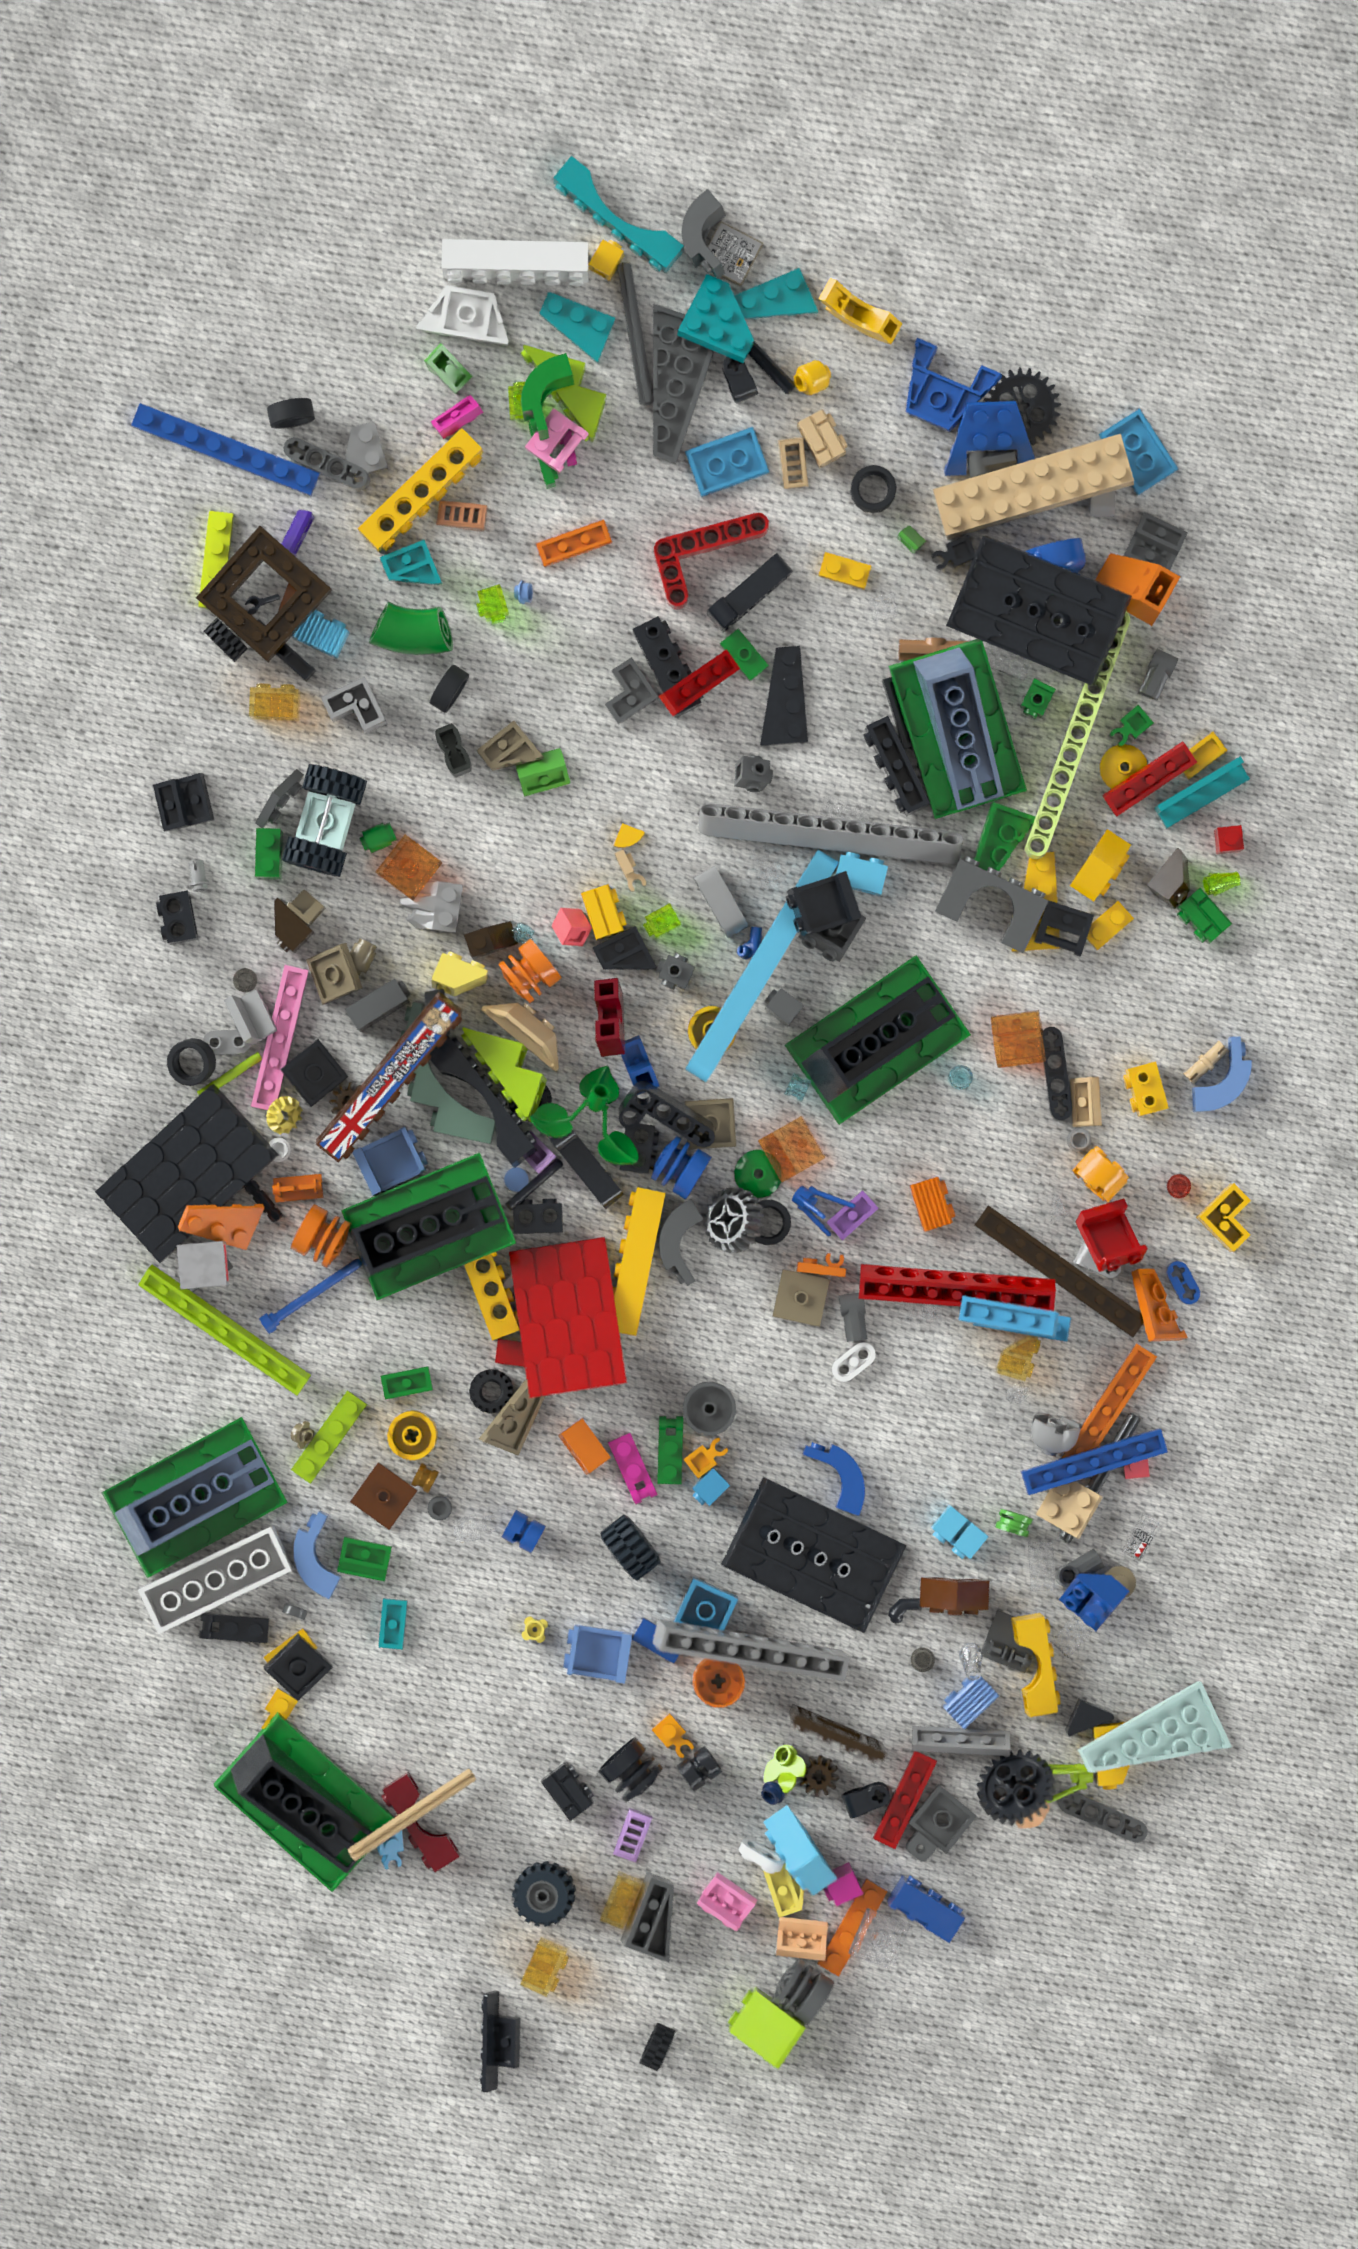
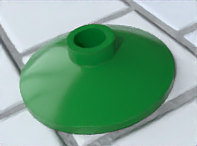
M752 1150L745 1153L736 1163L734 1178L738 1188L750 1191L756 1198L767 1197L774 1193L780 1186L783 1176L779 1160L772 1153L765 1150ZM756 1169H761L763 1171V1176L761 1178H756L754 1176V1171Z

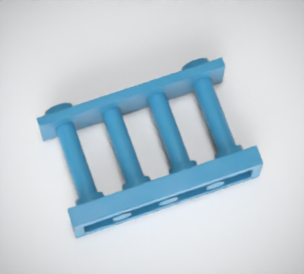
M963 1296L959 1321L973 1323L974 1326L1065 1342L1068 1340L1072 1319L1071 1317L1059 1316L1058 1312Z

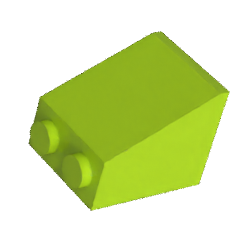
M755 1987L753 1992L748 1990L743 1997L741 2003L744 2005L739 2012L735 2010L727 2022L730 2024L729 2032L776 2069H779L805 2031L806 2026L793 2017L794 2012L789 2009L783 2010L782 2004H774L772 1997Z

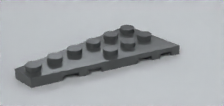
M653 304V457L676 465L714 351L677 336L678 329L686 314Z

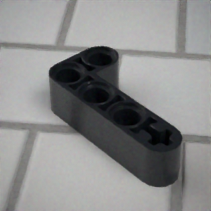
M776 553L725 598L721 597L707 610V616L722 633L726 632L730 625L733 626L748 613V609L754 608L766 597L765 594L769 595L794 571Z
M637 1082L619 1106V1122L624 1128H635L647 1114L699 1147H709L715 1140L714 1126L710 1120L649 1082ZM640 1092H647L649 1096L645 1099H641L637 1096V1094ZM660 1105H668L670 1107L667 1111H659L657 1109ZM627 1111H632L636 1115L627 1118L623 1114ZM686 1117L690 1121L686 1124H681L678 1122V1119Z
M573 1130L569 1135L561 1138L547 1136L605 1210L624 1195Z

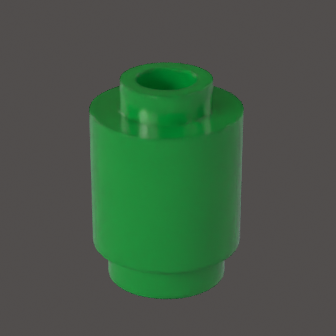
M382 822L362 831L363 836L359 838L364 850H370L371 854L392 845V842L397 840L390 822L386 824Z

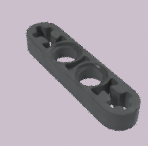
M296 437L289 438L284 443L285 455L301 465L358 491L366 489L370 484L369 473L349 461ZM298 444V447L306 452L305 456L298 452L293 454L290 447ZM314 453H321L322 462L318 465H312L310 462V458ZM338 462L342 463L343 472L339 475H333L331 471L332 466ZM349 471L356 476L362 473L363 482H357L356 484V481L348 476Z
M1074 1792L1057 1800L1058 1806L1065 1813L1131 1842H1141L1147 1836V1827L1142 1821ZM1072 1795V1800L1080 1804L1081 1799L1084 1800L1080 1807V1814L1075 1813L1078 1808L1073 1805L1065 1808V1803L1062 1801L1063 1798H1069ZM1088 1805H1095L1098 1808V1814L1094 1818L1085 1816L1084 1811ZM1115 1814L1120 1817V1824L1116 1828H1111L1107 1825V1818L1110 1815ZM1125 1819L1130 1820L1127 1823L1128 1826L1135 1828L1137 1825H1140L1139 1829L1142 1831V1834L1132 1837L1133 1833L1128 1829L1121 1833L1120 1831L1125 1825Z

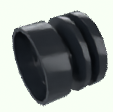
M633 1737L624 1744L598 1770L608 1783L618 1778L621 1780L615 1789L617 1793H620L626 1787L628 1788L622 1796L625 1802L646 1791L663 1770V1766L660 1763L651 1769L649 1768L655 1760L654 1756L648 1757L644 1761L641 1760L640 1757L644 1754L646 1748L636 1737Z

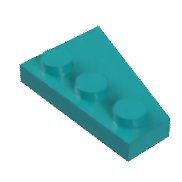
M800 268L734 295L745 319L785 315L794 316L809 313L818 314L819 312Z
M549 291L539 313L543 319L598 364L616 320L615 317Z

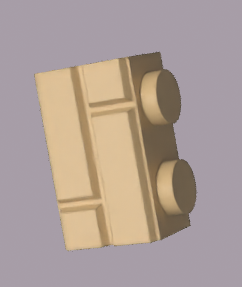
M823 409L797 423V428L820 469L845 456V448L848 447L844 437L841 434L837 436L833 428L836 426L832 415L830 413L826 414Z

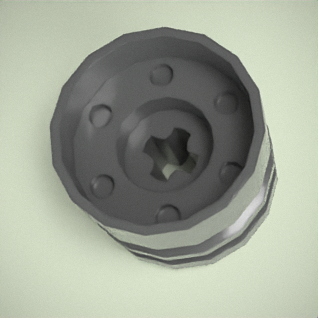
M799 1958L785 1971L779 1980L772 2002L778 2005L786 1998L782 2005V2009L785 2011L793 2003L796 2004L793 2017L808 2025L827 2000L834 1986V1981L823 1973H819L813 1980L810 1979L813 1967L809 1965L801 1973L805 1961Z

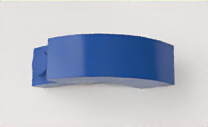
M812 1442L811 1446L805 1445L803 1455L833 1466L840 1475L841 1491L835 1507L859 1516L865 1498V1483L862 1472L855 1460L845 1450L834 1444H831L829 1452H825V1446Z

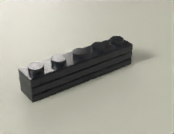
M258 619V621L265 627L266 625L260 619ZM286 643L276 653V656L305 682L316 672L311 665Z

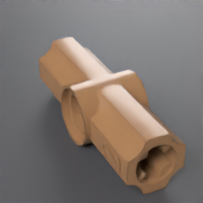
M926 638L925 640L900 639L899 661L924 656L969 641H947L945 638Z

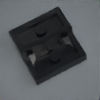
M204 773L153 784L164 832L215 820Z

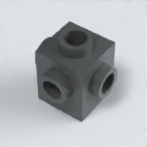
M757 755L742 756L735 764L734 787L745 788L749 792L762 791L771 783L773 778V770L770 769L771 760H765Z
M675 953L674 957L668 955L667 959L662 958L656 971L660 973L658 977L662 980V985L672 990L675 987L685 990L695 970V966L687 963L688 958ZM672 968H677L679 970V973L677 975H672L670 973V970Z

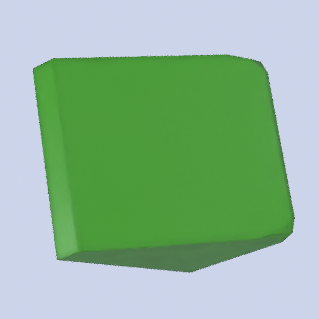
M910 525L898 534V540L913 554L926 542Z

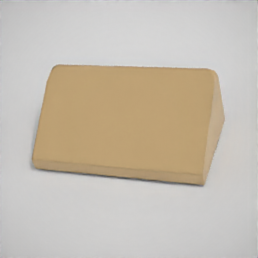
M1099 1077L1070 1079L1073 1127L1101 1126Z

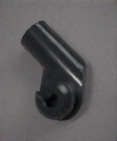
M920 1598L899 1599L889 1609L888 1616L891 1622L894 1624L901 1623L904 1618L903 1614L907 1610H921Z

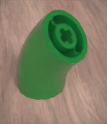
M387 602L369 640V644L381 649L408 655H433L453 650L451 629L443 609L439 606L427 609H413Z

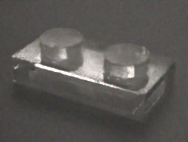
M986 643L985 651L991 669L1023 681L1025 680L1032 661Z

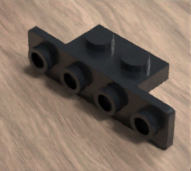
M499 1991L485 1993L481 2002L483 2023L481 2025L482 2048L480 2057L482 2060L480 2083L482 2085L481 2091L484 2093L498 2088V2067L515 2069L520 2066V2018L499 2015Z

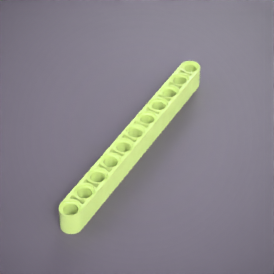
M1127 611L1123 617L1124 625L1118 628L1114 638L1116 648L1108 651L1105 660L1108 670L1105 672L1100 671L1095 683L1100 688V693H1090L1088 691L1089 684H1083L1025 845L1026 854L1032 859L1043 857L1051 843L1130 623V616ZM1087 706L1091 709L1092 715L1084 717L1079 709ZM1073 729H1080L1084 737L1082 739H1075L1071 731ZM1066 751L1073 752L1076 760L1073 762L1066 761L1063 753ZM1064 774L1067 777V783L1063 785L1058 784L1055 780V775ZM1055 796L1059 800V806H1049L1047 798ZM1039 820H1049L1051 828L1043 830L1039 826ZM1034 841L1040 842L1043 845V851L1039 853L1034 852L1031 849V843Z

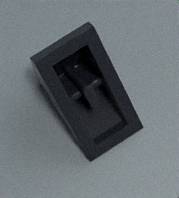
M1078 1698L1065 1731L1068 1736H1072L1113 1720L1114 1716L1110 1711Z

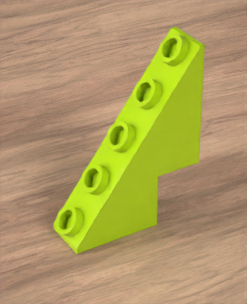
M523 345V351L520 352L526 363L529 365L532 362L535 367L545 360L558 355L527 345ZM568 358L574 385L557 389L550 395L556 403L561 401L566 408L563 412L572 422L575 420L578 426L588 432L589 435L584 441L594 442L606 403V394L580 387L586 364Z
M462 1027L464 1033L461 1037L469 1047L474 1045L478 1052L474 1055L482 1065L487 1063L491 1071L488 1074L496 1084L500 1082L505 1089L501 1092L508 1102L514 1101L518 1108L515 1111L523 1122L527 1119L531 1122L530 1117L539 1107L547 1079L541 1073L522 1068L528 1049L523 1043Z

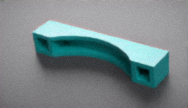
M572 155L553 177L554 184L556 185L554 188L559 194L564 197L569 195L575 200L573 204L582 212L585 210L589 211L593 215L592 219L598 225L609 227L612 230L610 233L620 242L625 240L631 245L629 247L630 250L637 256L641 257L643 255L650 260L648 264L657 272L662 270L667 273L684 252V245L668 232L638 228L617 217L599 197L593 184L590 170Z

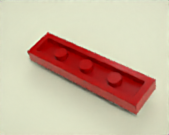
M726 649L661 694L659 698L670 714L674 716L740 670V668Z
M1182 741L1103 794L1102 797L1117 817L1198 762L1184 741Z
M918 1751L913 1752L873 1836L874 1840L896 1849L937 1763L936 1759Z

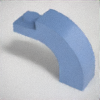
M1241 1036L1228 1038L1229 1069L1225 1078L1215 1086L1192 1088L1193 1112H1207L1222 1108L1234 1101L1246 1087L1251 1074L1252 1060L1242 1061V1056L1246 1054L1245 1042H1241Z
M320 1510L317 1515L314 1513L311 1515L306 1525L310 1528L309 1531L302 1528L298 1529L294 1541L293 1555L297 1571L306 1585L319 1595L330 1599L341 1575L323 1566L316 1555V1540L329 1514Z

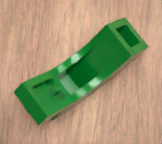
M567 353L551 357L540 363L527 377L522 389L521 407L524 422L530 420L533 433L538 432L540 441L549 438L542 410L545 399L557 389L574 385Z

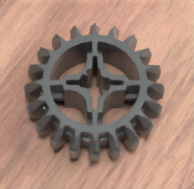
M730 1187L726 1188L725 1191H718V1196L712 1197L713 1204L707 1205L709 1212L704 1214L707 1217V1221L703 1225L708 1227L705 1234L710 1236L709 1242L715 1244L717 1249L724 1250L727 1253H739L742 1250L749 1249L750 1244H756L755 1236H761L759 1228L764 1225L760 1221L765 1217L760 1213L763 1206L758 1204L759 1199L753 1196V1193L743 1188Z

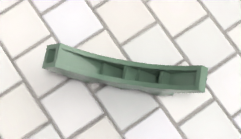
M412 1002V1007L407 1006L404 1021H408L407 1029L423 1011V1004ZM405 1030L401 1031L400 1038L405 1033ZM428 1062L424 1067L419 1065L414 1072L416 1073L415 1081L409 1084L407 1096H411V1102L438 1108V1112H433L430 1126H434L433 1131L491 1144L495 1130V1120L478 1115L459 1104L438 1082Z

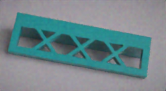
M1239 756L1157 805L1154 809L1165 828L1171 827L1250 780L1242 766L1244 763L1242 757Z

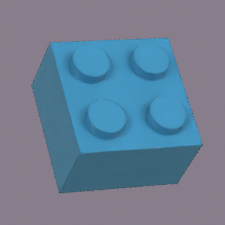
M693 1576L673 1622L724 1630L738 1601V1596Z

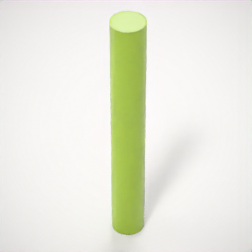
M256 1052L198 1090L197 1093L200 1095L213 1084L218 1089L262 1061L259 1052Z

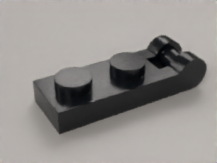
M202 1613L200 1621H203L202 1630L199 1631V1638L268 1643L270 1618ZM212 1622H220L219 1631H212Z

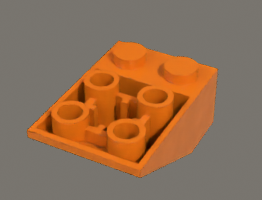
M1110 553L1095 580L1132 595L1126 611L1153 626L1180 576L1159 564Z

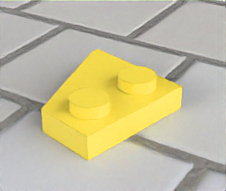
M784 1863L780 1872H775L774 1874L763 1870L779 1918L801 1911L804 1899V1891L786 1869V1863Z

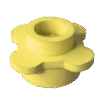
M531 1616L526 1617L522 1638L542 1643L545 1640L544 1631L548 1627V1622L545 1619L535 1620ZM534 1627L537 1628L536 1632H533L532 1630Z

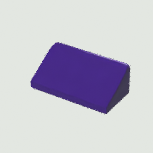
M299 509L281 543L294 556H296L314 520L313 513L307 510Z

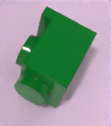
M1034 678L1020 708L1024 709L1023 713L1034 719L1037 716L1042 718L1056 689ZM1035 695L1040 696L1042 702L1039 704L1035 703L1033 697Z

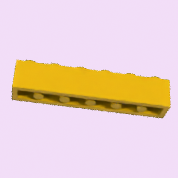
M637 1187L636 1192L631 1191L628 1205L633 1206L631 1216L626 1215L624 1229L628 1230L627 1238L621 1239L619 1253L623 1254L622 1262L616 1263L614 1277L618 1278L617 1287H613L619 1333L632 1336L637 1335L666 1194L663 1192Z

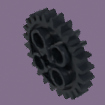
M1020 367L1018 368L1017 375H1014L1010 369L1008 370V378L1001 374V383L997 382L994 385L995 390L991 389L988 392L991 398H984L983 402H1000L1001 395L1007 393L1019 405L1014 392V387H1017L1022 404L1028 405L1025 414L1030 428L1025 426L1029 441L1032 445H1035L1036 437L1041 441L1044 440L1043 432L1047 434L1052 433L1048 427L1049 425L1057 426L1058 424L1053 420V417L1061 415L1055 411V408L1060 407L1061 403L1054 402V399L1060 394H1052L1051 390L1054 389L1055 384L1047 386L1046 383L1049 377L1043 380L1039 379L1040 371L1035 376H1032L1031 368L1027 370L1026 374H1023ZM1030 385L1035 388L1036 395L1034 398L1029 399L1024 396L1023 389L1025 386ZM1033 409H1040L1043 412L1044 417L1042 421L1036 422L1031 418V411ZM1020 411V414H1021V417H1022V420H1023V423H1024L1023 414H1022V412Z
M1021 1749L1018 1750L1017 1755H1014L1010 1750V1756L1006 1758L1000 1756V1761L998 1762L992 1759L993 1766L984 1767L987 1774L979 1775L983 1781L977 1783V1787L980 1790L977 1792V1796L980 1799L979 1803L987 1816L990 1815L994 1821L999 1819L1003 1825L1007 1819L1010 1825L1013 1826L1015 1820H1019L1020 1824L1023 1825L1024 1818L1026 1817L1033 1821L1032 1814L1034 1813L1041 1816L1039 1809L1041 1807L1048 1809L1045 1801H1053L1050 1793L1056 1791L1053 1786L1056 1780L1052 1775V1769L1045 1759L1042 1760L1039 1754L1033 1756L1030 1750L1025 1756Z

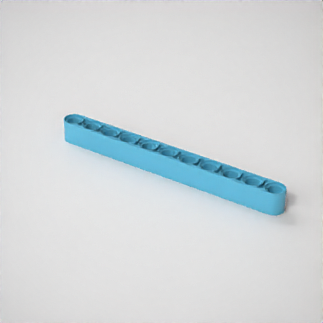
M818 849L795 887L831 877L839 862ZM787 901L685 1068L686 1071L704 1082H707L797 933L794 926L795 915L793 909H789Z

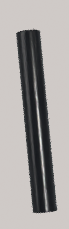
M558 1158L508 1200L505 1203L506 1207L512 1211L563 1166L562 1161Z

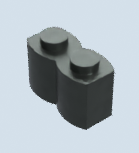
M452 723L436 729V740L441 751L445 754V763L450 773L456 778L471 772V761L468 753L463 748L462 738L458 729Z

